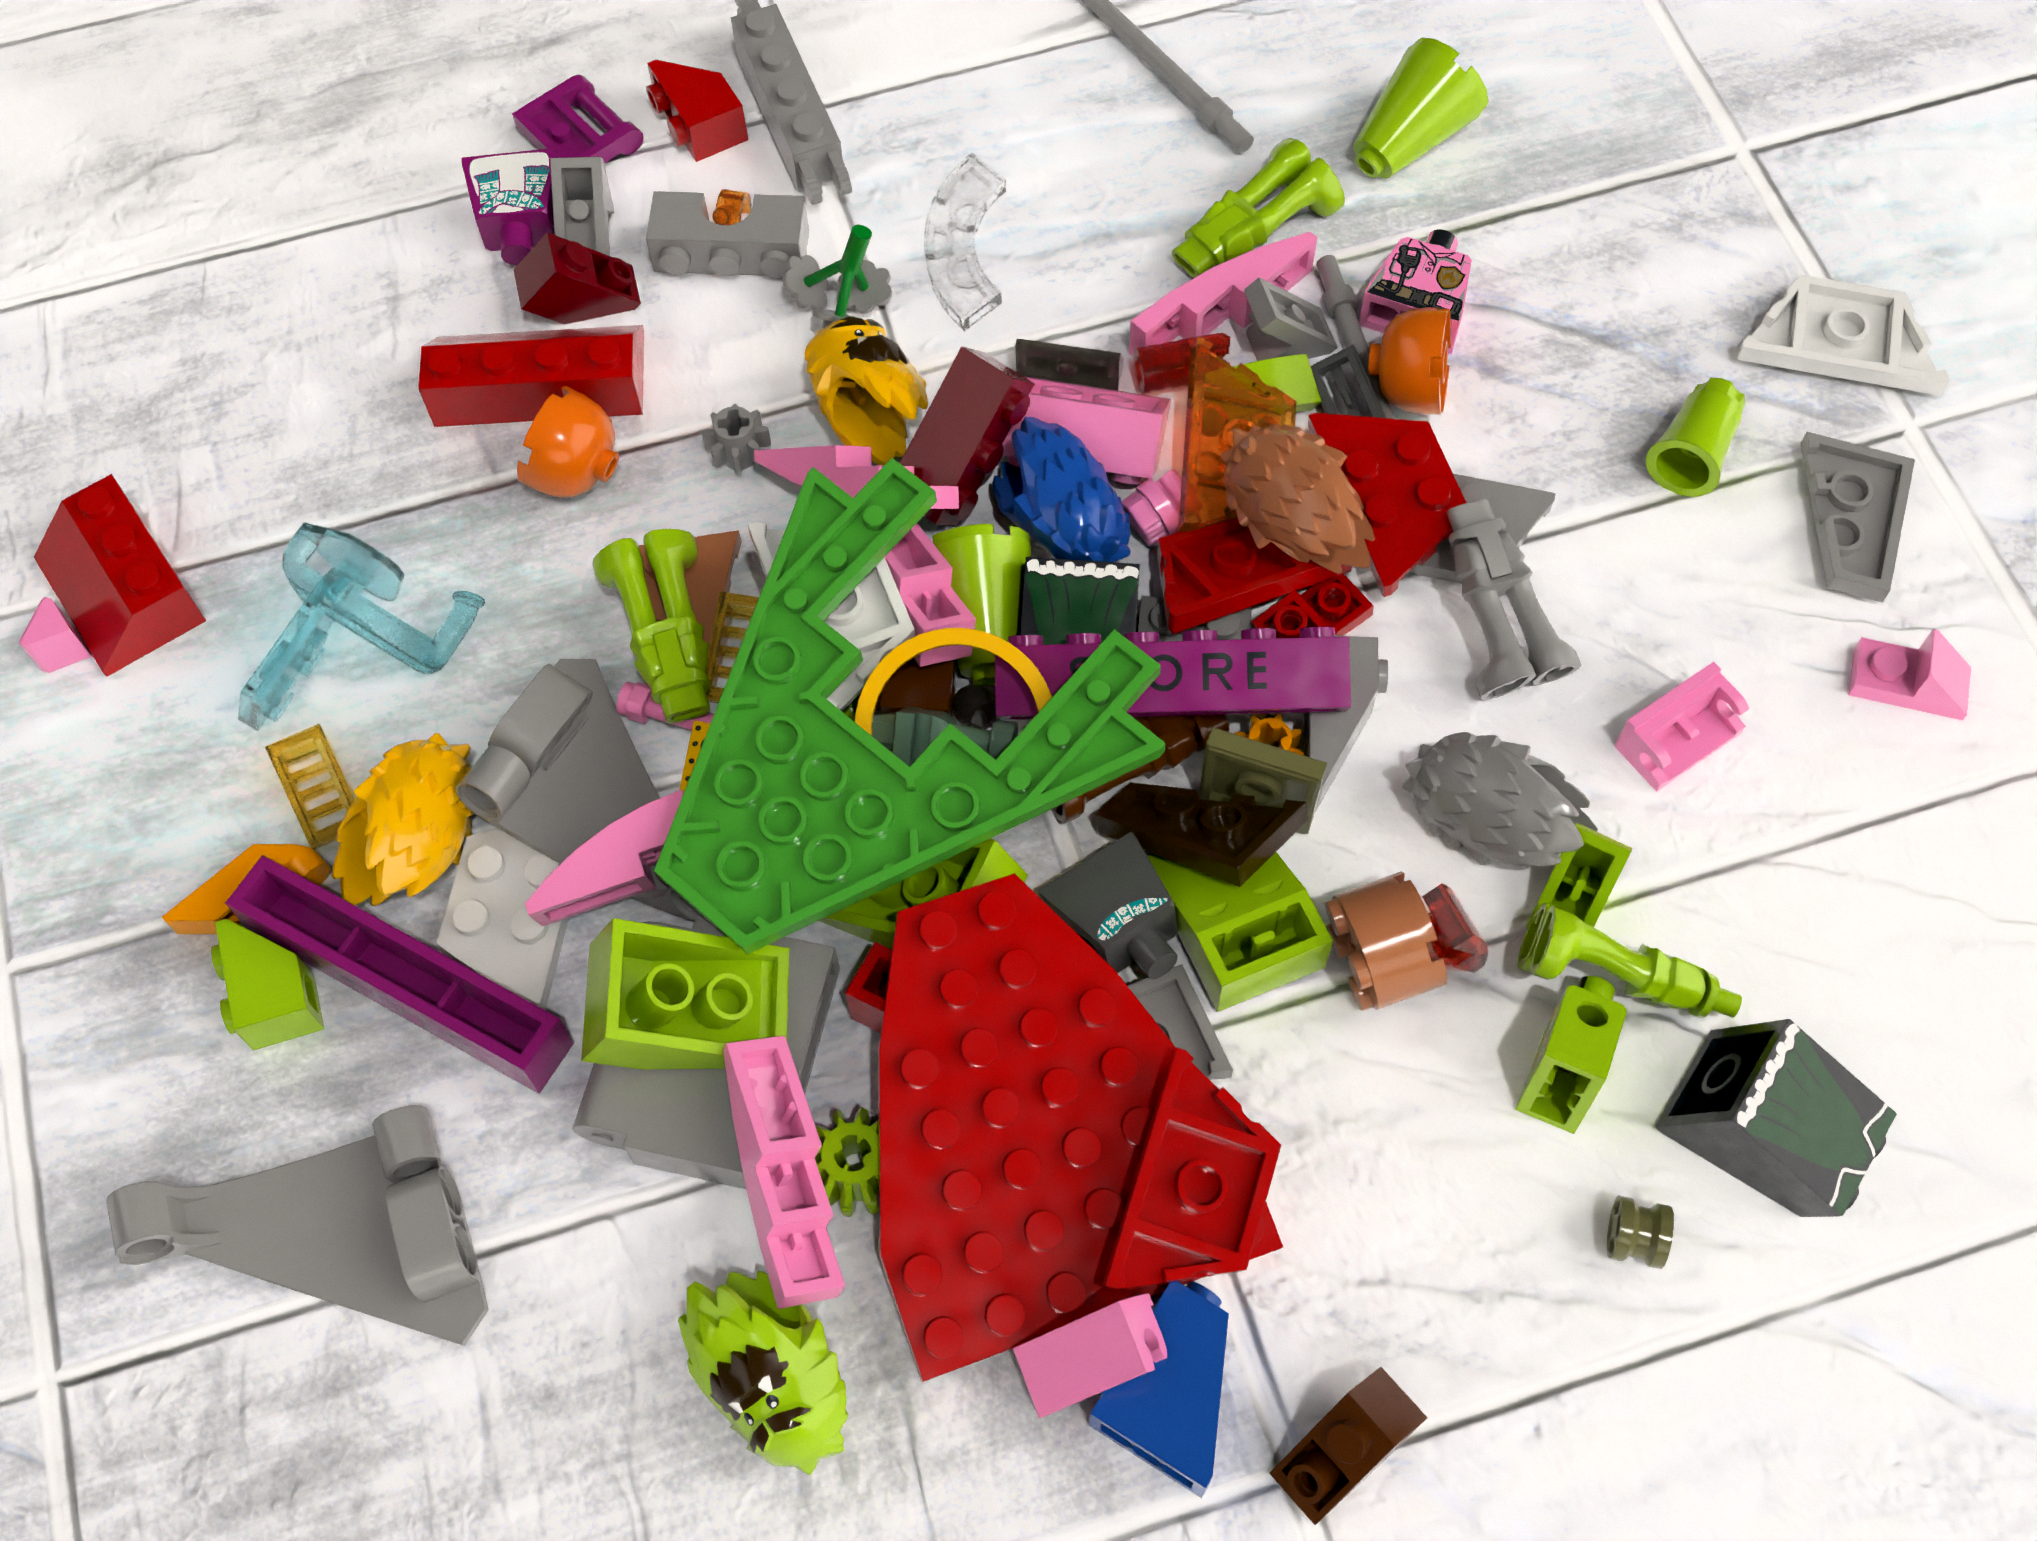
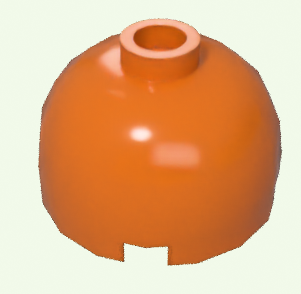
M1425 307L1403 312L1386 326L1381 343H1371L1368 365L1369 375L1379 376L1381 393L1389 403L1405 412L1421 415H1441L1444 411L1450 366L1447 365L1448 348H1451L1450 309Z
M563 386L561 389L564 397L552 394L535 416L523 443V446L532 450L529 463L527 465L518 461L517 476L520 482L541 493L556 498H574L591 490L598 480L607 482L616 469L619 454L613 451L615 432L612 420L603 408L587 396L567 386Z

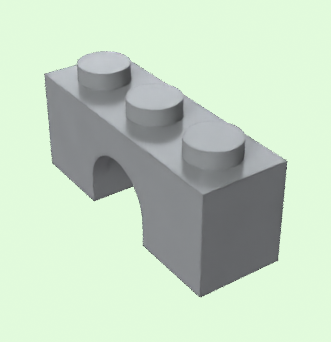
M653 191L646 234V242L654 272H667L671 274L758 275L780 278L784 272L788 271L786 265L788 258L792 256L801 258L807 255L810 229L805 196L754 194L752 210L744 220L732 225H719L709 220L704 193Z

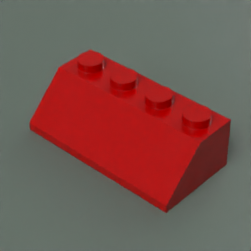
M643 325L436 337L421 346L418 390L434 427L533 421L545 401L552 394L564 397L561 389L563 386H567L590 398L602 407L609 417L643 415L644 328Z

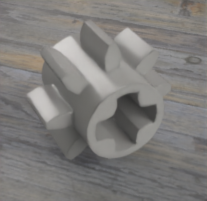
M737 404L724 408L718 413L712 412L710 416L714 429L702 431L705 449L711 451L714 466L719 467L725 464L727 467L736 470L737 473H741L742 470L757 463L754 461V450H761L760 447L771 445L769 429L762 426L760 411L756 409L749 412Z

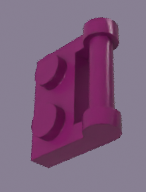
M582 75L570 77L512 113L516 128L539 150L557 148L559 158L602 157L605 164L620 153L630 155L636 152L644 139L642 131L632 122H624L595 94L593 84ZM571 107L583 108L606 133L600 136Z

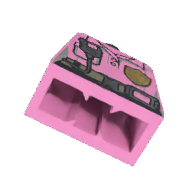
M1437 229L1430 232L1426 242L1410 237L1400 239L1364 292L1359 318L1360 326L1384 333L1386 326L1397 315L1410 309L1425 307L1450 309L1451 348H1448V354H1452L1462 319L1472 262L1468 255L1456 252L1458 246L1457 238L1449 231Z

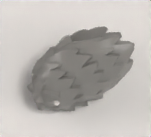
M1459 732L1443 737L1433 746L1420 745L1417 759L1411 760L1405 765L1409 774L1402 782V788L1412 795L1417 812L1423 816L1429 830L1435 837L1442 834L1455 851L1462 846L1480 865H1486L1491 858L1506 864L1528 867V865L1540 867L1553 866L1561 862V858L1556 853L1576 851L1584 846L1582 836L1575 826L1576 822L1594 831L1598 830L1590 817L1580 809L1588 808L1590 805L1586 795L1575 785L1564 780V773L1557 767L1529 755L1531 749L1529 745L1501 741L1496 735L1476 736L1469 732Z

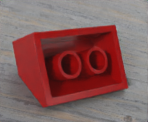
M112 474L61 501L34 555V559L106 677L206 622V619Z

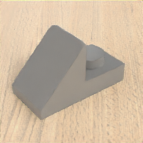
M550 158L555 235L569 241L578 242L587 248L610 256L608 214L614 213V206L603 158Z
M1260 277L1244 289L1252 309L1249 316L1253 323L1246 330V335L1257 361L1299 354H1307L1308 359L1330 354L1338 348L1320 307Z

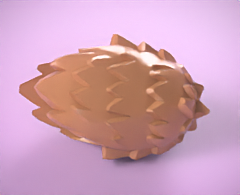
M1273 424L1268 428L1264 427L1262 429L1258 426H1253L1249 433L1238 428L1233 429V447L1221 453V458L1226 465L1224 474L1226 501L1230 510L1236 511L1240 525L1249 528L1256 546L1261 549L1272 542L1298 561L1308 563L1309 560H1312L1337 574L1342 573L1341 565L1367 569L1371 565V560L1364 539L1374 541L1375 536L1368 519L1361 510L1364 507L1358 493L1340 468L1347 456L1342 451L1325 445V440L1322 436L1305 433L1302 428L1297 426H1278Z

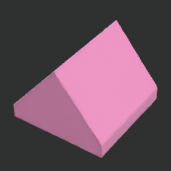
M43 597L19 641L22 648L42 671L48 673L92 657L74 626L51 598Z

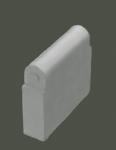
M695 918L692 929L661 922H642L726 937L709 921ZM783 937L769 945L790 948L787 1044L805 1094L840 967L835 947ZM593 1064L572 1128L577 1135L601 1145L626 1150L634 1165L746 1189L732 1118L726 1069L640 1070Z

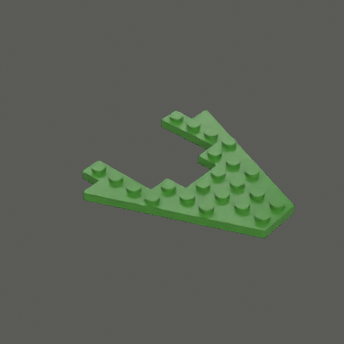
M893 458L881 468L854 498L814 467L807 473L654 869L659 879L746 954H750L1158 759L1165 752V742L1127 713L1128 709L1160 675L1161 665L1115 629L996 760L950 723L909 767L827 700L863 661V657L857 647L830 627L824 620L937 502L935 490Z

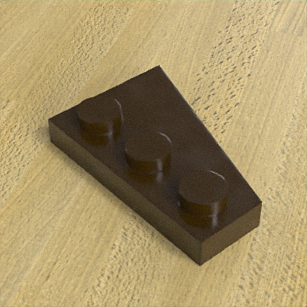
M1130 782L1095 813L1099 833L1118 840L1132 832L1143 850L1241 887L1308 821V813L1305 801L1286 799L1283 808L1256 805L1255 796L1233 794L1229 802L1200 799L1196 789Z

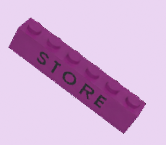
M1334 627L1299 629L1300 638H1276V629L1271 628L1241 630V639L1218 640L1217 631L1215 630L1182 632V641L1159 642L1158 632L1125 633L1124 637L1161 665L1160 675L1128 709L1127 713L1132 717L1347 712L1351 708L1349 636L1335 637ZM1101 634L1066 635V644L1043 645V636L1040 635L1009 636L1008 642L1018 648L1032 661L1044 678L1053 697L1101 644ZM995 655L996 717L999 720H1032L1038 714V708L1029 686L1009 663Z
M264 855L259 858L225 902L248 930L297 954L308 965L538 1094L541 1093L574 1044L558 1017Z

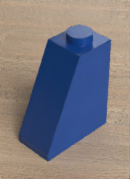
M1177 1281L1169 1283L1153 1309L1166 1344L1167 1358L1154 1363L1155 1370L1103 1391L1090 1413L1089 1426L1202 1499L1213 1477L1229 1313L1220 1308L1222 1304L1221 1299L1208 1288L1194 1281H1189L1186 1286Z

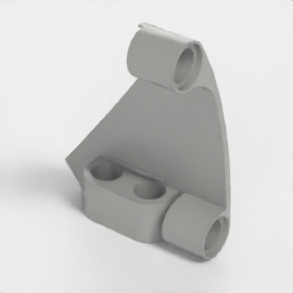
M559 659L555 666L545 665L502 717L488 741V748L455 787L456 794L460 798L459 800L474 814L560 864L579 846L609 824L639 807L660 798L634 747L620 714L617 713L616 705L596 659ZM656 864L650 866L656 888L630 897L694 921L695 918L707 920L658 878L654 872Z
M411 1105L390 1110L374 1120L372 1124L374 1136L269 1170L200 1187H177L156 1181L134 1183L113 1191L106 1199L115 1255L119 1257L120 1264L140 1265L190 1255L463 1346L466 1345L489 1311L461 1197L451 1173L445 1166H442L428 1109L423 1106Z

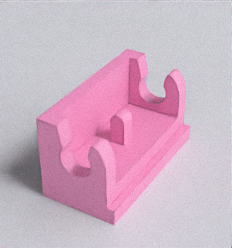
M1712 662L1629 718L1614 746L1656 792L1736 738L1746 727L1738 715L1740 716L1748 711L1749 706L1739 691L1720 673L1722 669L1715 662Z
M1149 1293L1113 1303L1013 1348L1039 1418L1053 1414L1124 1382L1155 1370L1154 1363L1167 1358L1166 1344L1151 1308L1153 1302Z

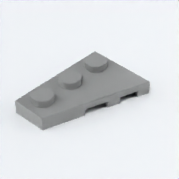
M1806 432L1800 445L1827 588L1883 603L1891 590L1915 459Z

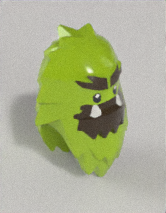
M757 1271L756 1279L744 1273L729 1272L726 1286L723 1284L718 1286L716 1293L696 1281L688 1286L687 1315H681L678 1322L689 1355L687 1360L689 1373L702 1393L732 1424L730 1428L735 1430L749 1443L746 1449L773 1466H794L808 1475L812 1474L820 1459L844 1452V1437L840 1431L848 1418L845 1381L841 1380L840 1372L838 1371L837 1354L829 1351L821 1321L818 1318L813 1319L803 1304L778 1309L768 1273L764 1271Z

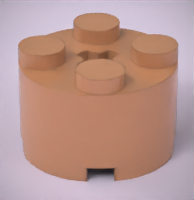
M1402 871L1334 895L1332 900L1325 902L1326 912L1331 923L1326 925V928L1333 939L1332 947L1339 959L1345 956L1348 957L1353 976L1348 977L1349 984L1361 1011L1372 1007L1378 1010L1447 984L1444 959L1441 958L1432 962L1429 954L1433 950L1432 942L1438 940L1434 927L1416 887L1411 880L1404 881L1405 873Z

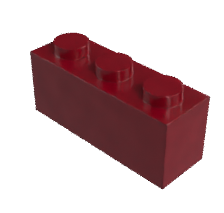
M961 346L900 461L902 466H914V475L928 486H958L959 509H930L924 515L925 518L934 524L958 526L960 521L965 520L971 514L978 501L976 491L985 475L993 471L1000 462L1004 453V446L1002 444L1012 426L1022 420L1030 405V397L1028 396L1035 383L983 351Z

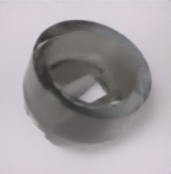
M969 684L960 688L954 695L952 709L959 724L987 730L997 720L996 695L988 688L980 684Z

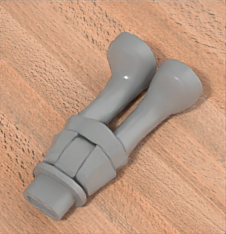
M1480 499L1448 510L1446 514L1453 529V533L1450 534L1448 539L1450 545L1455 546V577L1462 583V597H1464L1465 601L1469 602L1488 645L1489 663L1476 679V688L1482 700L1497 698L1520 689L1530 681H1532L1533 685H1542L1561 679L1578 670L1582 665L1578 654L1573 647L1558 637L1536 598L1530 581L1533 571L1523 562L1525 555L1508 531H1502L1507 525L1503 518L1495 519L1489 500ZM1507 595L1524 634L1528 647V658L1521 648L1502 606L1500 597Z

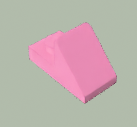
M1932 629L1919 649L1861 637L1853 651L1848 695L1963 721L1967 716L1971 666L1941 632L1936 629Z

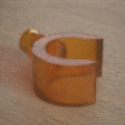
M722 189L717 199L716 209L712 214L715 224L732 225L741 222L742 213L750 214L752 210L750 194L748 192Z

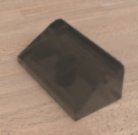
M1016 339V372L1022 376L1117 391L1119 389L1124 363L1121 353Z

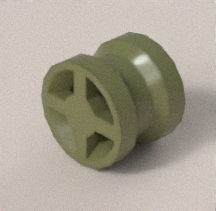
M1618 1195L1611 1210L1607 1231L1608 1258L1618 1261H1624L1630 1256L1641 1258L1648 1267L1662 1269L1668 1260L1673 1238L1674 1212L1672 1206L1656 1203L1650 1208L1638 1206L1633 1198Z

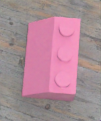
M1023 376L1035 383L1028 396L1030 397V405L1025 416L1035 417L1048 424L1057 423L1065 427L1082 440L1091 455L1098 463H1102L1106 472L1112 473L1111 479L1126 484H1142L1144 478L1153 479L1158 469L1171 399ZM1024 417L1018 424L1011 427L1002 444L1004 446L1003 456H1007V462L1018 467L1020 466L1015 455L1016 451L1011 436L1015 429L1021 430V423Z

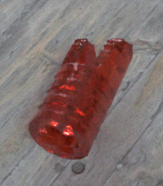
M1216 333L1160 344H1151L1144 347H1134V370L1141 394L1200 384L1199 379L1203 375L1230 368V363L1223 359L1226 354H1229L1230 336L1224 333Z

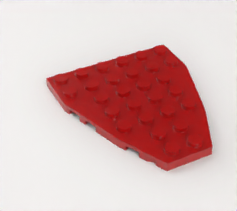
M1015 873L898 911L896 916L885 1008L878 1047L879 1257L921 1382L1013 1349L1118 1301L1149 1293L1150 1297L1163 1293L1169 1283L1116 1291H1108L1101 1288L1172 1051L1176 1047L1118 973ZM1267 1202L1264 1206L1250 1260L1284 1248ZM1201 1278L1191 1279V1280H1184V1281H1178V1282L1184 1285V1284H1187L1189 1281H1195V1280H1198V1279H1201Z

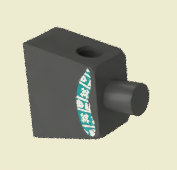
M1132 832L1038 889L1039 897L1117 973L1136 962L1150 979H1157L1168 973L1176 964L1178 955L1167 943L1178 932L1175 906L1149 858Z

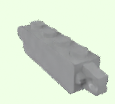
M735 0L738 6L736 10L737 15L730 18L739 63L795 189H804L812 205L823 201L821 183L833 180L841 196L852 193V183L842 157L841 141L777 4L761 8L758 0Z

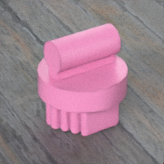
M1175 469L1164 474L1156 482L1149 478L1136 487L1135 493L1121 502L1124 512L1129 514L1131 525L1149 546L1157 544L1161 537L1183 530L1182 522L1193 517L1202 509Z

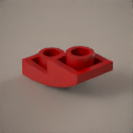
M1343 574L1315 584L1302 595L1294 590L1254 619L1251 625L1253 629H1276V638H1300L1299 629L1306 627H1334L1335 636H1344L1373 615L1374 605Z

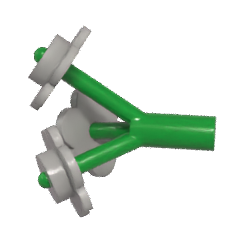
M857 224L852 227L842 258L820 269L815 258L810 255H805L801 258L792 256L787 259L788 271L784 272L782 276L785 289L795 299L800 308L806 309L811 307L812 316L823 319L822 328L840 319L855 317L846 314L847 309L856 307L859 313L867 314L872 311L874 305H885L892 298V290L888 284L891 279L889 271L885 268L876 269L873 262L863 260L872 237L871 230L864 225ZM840 272L841 275L838 278L840 290L836 296V310H823L827 305V296L824 292L829 287L827 278Z

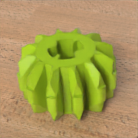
M861 1107L855 1114L854 1122L847 1123L845 1115L841 1111L836 1110L832 1114L835 1129L830 1131L824 1126L815 1125L822 1144L815 1156V1161L830 1206L840 1199L843 1216L851 1217L855 1212L857 1201H864L866 1210L870 1214H875L879 1210L875 1196L879 1193L878 1120L870 1126L869 1112ZM860 1153L864 1167L857 1171H851L847 1157L851 1154Z

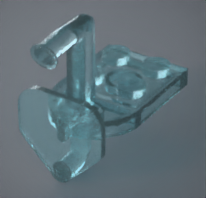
M302 523L285 548L282 555V569L291 587L304 603L241 690L238 720L256 731H259L267 718L274 722L279 720L294 697V693L291 691L296 684L297 679L295 678L300 672L308 677L322 658L326 650L322 646L329 636L327 632L334 621L422 674H433L440 671L447 664L474 623L479 608L485 605V599L472 592L455 591L452 594V598L455 601L452 610L433 639L362 596L363 592L367 591L382 600L394 601L400 593L404 579V573L396 563L349 533ZM315 550L332 567L324 576L306 565Z

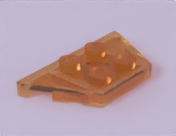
M1201 337L1196 338L1191 346L1178 525V531L1189 532L1238 518L1236 511H1231L1226 501V488L1224 486L1226 465L1221 458V453L1233 447L1234 428L1249 433L1253 426H1258L1261 429L1264 427L1268 428L1273 424L1278 426H1295L1296 401L1277 387H1271L1263 383L1258 374L1242 363L1235 369L1209 350L1213 343Z

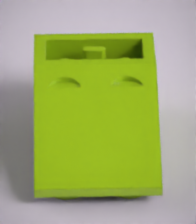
M1277 852L1241 887L1156 854L1147 856L1172 898L1175 906L1177 933L1217 1013L1326 967L1333 939L1306 888Z

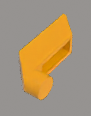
M253 844L163 915L162 918L177 934H217L215 922L229 919L239 925L241 921L225 902L262 855L318 886L327 879L331 867L314 849L296 844Z

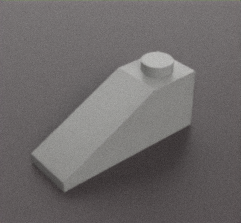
M1349 636L1351 708L1347 712L1304 713V756L1327 763L1316 811L1370 718L1377 693H1386L1388 660L1378 659V637Z

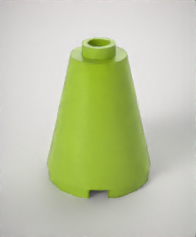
M1422 37L1405 51L1353 145L1356 154L1355 163L1367 176L1371 178H1376L1377 176L1390 178L1476 120L1488 104L1487 89L1480 75L1472 65L1465 72L1454 61L1460 53L1451 46L1437 39Z
M993 524L959 526L933 535V544L953 568L951 588L976 618L975 630L990 633L1007 642L1009 636L1020 635L1026 557H1031L1032 552L1029 533L1019 527L1010 526V535L994 534ZM972 647L971 656L956 659L961 675L972 678L974 685H995L994 654Z

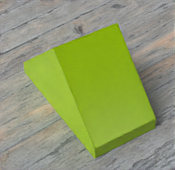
M1576 822L1575 826L1582 836L1584 846L1576 851L1560 854L1561 862L1554 866L1526 928H1528L1533 916L1544 903L1571 912L1594 927L1633 848Z

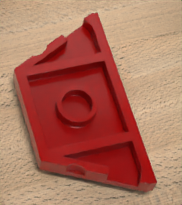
M1328 413L1308 415V428L1311 434L1322 436L1325 440V445L1340 450L1347 456L1340 468L1358 493L1364 507L1361 510L1368 519L1375 536L1374 541L1364 539L1371 560L1369 567L1383 598L1390 596L1398 589L1399 581L1417 564L1422 566L1436 552L1438 544L1444 539H1448L1450 534L1453 533L1446 514L1447 511L1467 502L1429 421Z
M1236 513L1161 537L1158 540L1157 560L1167 626L1172 634L1289 594L1294 590L1297 591L1343 575L1352 570V566L1341 565L1342 573L1337 574L1312 560H1309L1308 563L1298 561L1272 542L1259 549L1254 542L1249 528L1240 525Z
M1178 1047L1172 1051L1101 1286L1102 1289L1108 1291L1238 1273L1247 1270L1281 1144L1260 1123L1251 1121L1243 1113L1241 1104L1224 1087L1218 1089L1192 1063L1194 1058L1186 1050Z

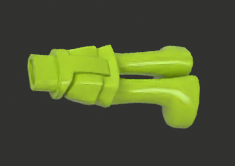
M1287 138L1281 141L1271 150L1269 155L1270 161L1243 188L1237 192L1227 190L1221 201H1216L1197 224L1191 226L1184 233L1185 241L1171 252L1174 260L1189 275L1195 278L1219 264L1263 246L1267 243V238L1281 224L1307 206L1322 217L1333 215L1344 206L1345 197L1340 182L1330 166L1319 157L1311 162L1309 149L1298 139ZM1282 185L1286 186L1266 206L1258 211L1254 208L1273 191Z
M657 529L646 533L643 537V543L655 574L667 619L656 621L646 585L642 554L638 543L634 539L622 538L612 542L599 551L593 558L592 565L595 576L601 585L608 589H618L631 629L630 649L637 657L634 665L651 688L653 701L662 705L667 723H678L705 715L710 711L706 692L711 687L707 675L709 644L703 641L704 626L696 620L685 580V570L692 567L698 558L695 537L690 532L680 529Z
M1548 903L1542 904L1533 916L1523 937L1518 955L1517 965L1519 969L1531 972L1532 975L1546 980L1555 979L1564 971L1569 962L1574 959L1592 963L1625 982V994L1627 996L1645 998L1653 1003L1666 1005L1673 1009L1687 1008L1692 1016L1698 1018L1706 1017L1711 1010L1734 1018L1742 1004V996L1740 994L1720 988L1719 979L1704 968L1678 957H1672L1663 953L1659 948H1651L1644 943L1640 945L1638 951L1631 950L1579 919L1571 912Z

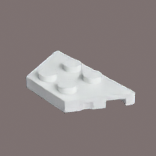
M1800 274L1788 287L1781 301L1776 302L1765 314L1762 323L1751 336L1748 335L1743 340L1737 353V360L1939 396H1942L1949 384V375L1946 369L1937 371L1928 354L1932 343L1924 327L1916 322L1914 317L1915 310L1905 292Z
M755 521L747 524L748 530L767 578L785 530L767 529L766 522ZM885 557L824 620L830 627L857 647L863 657V661L827 700L843 711L862 692L870 674L881 660L897 646L915 637V629Z
M499 828L467 836L436 944L441 952L449 958L546 1011L569 918L541 926L528 915L525 903L560 863L513 838Z

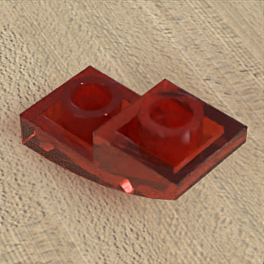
M1441 883L1422 896L1431 911L1428 915L1438 939L1432 942L1433 950L1439 959H1444L1446 966L1453 965L1454 968L1475 973L1484 967L1487 961L1488 946L1454 890Z

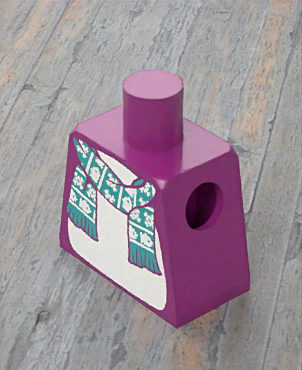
M557 148L461 158L474 217L485 249L490 251L501 250L502 259L509 264L518 265L547 232L555 235L550 158H559Z

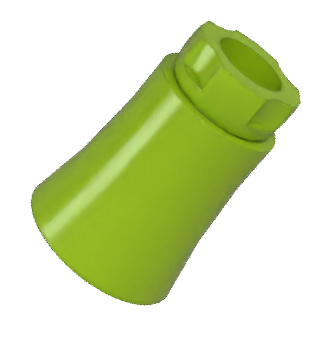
M1711 377L1706 383L1698 384L1694 391L1686 397L1678 414L1665 433L1649 449L1646 455V467L1651 477L1661 487L1687 497L1703 496L1709 494L1717 487L1725 456L1732 438L1741 423L1742 412L1746 403L1744 394L1736 390L1731 381Z

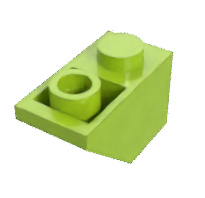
M229 919L215 922L218 945L211 947V957L218 977L221 980H225L228 998L220 1001V1010L225 1027L230 1034L237 1033L254 1051L325 1029L315 976L297 954Z

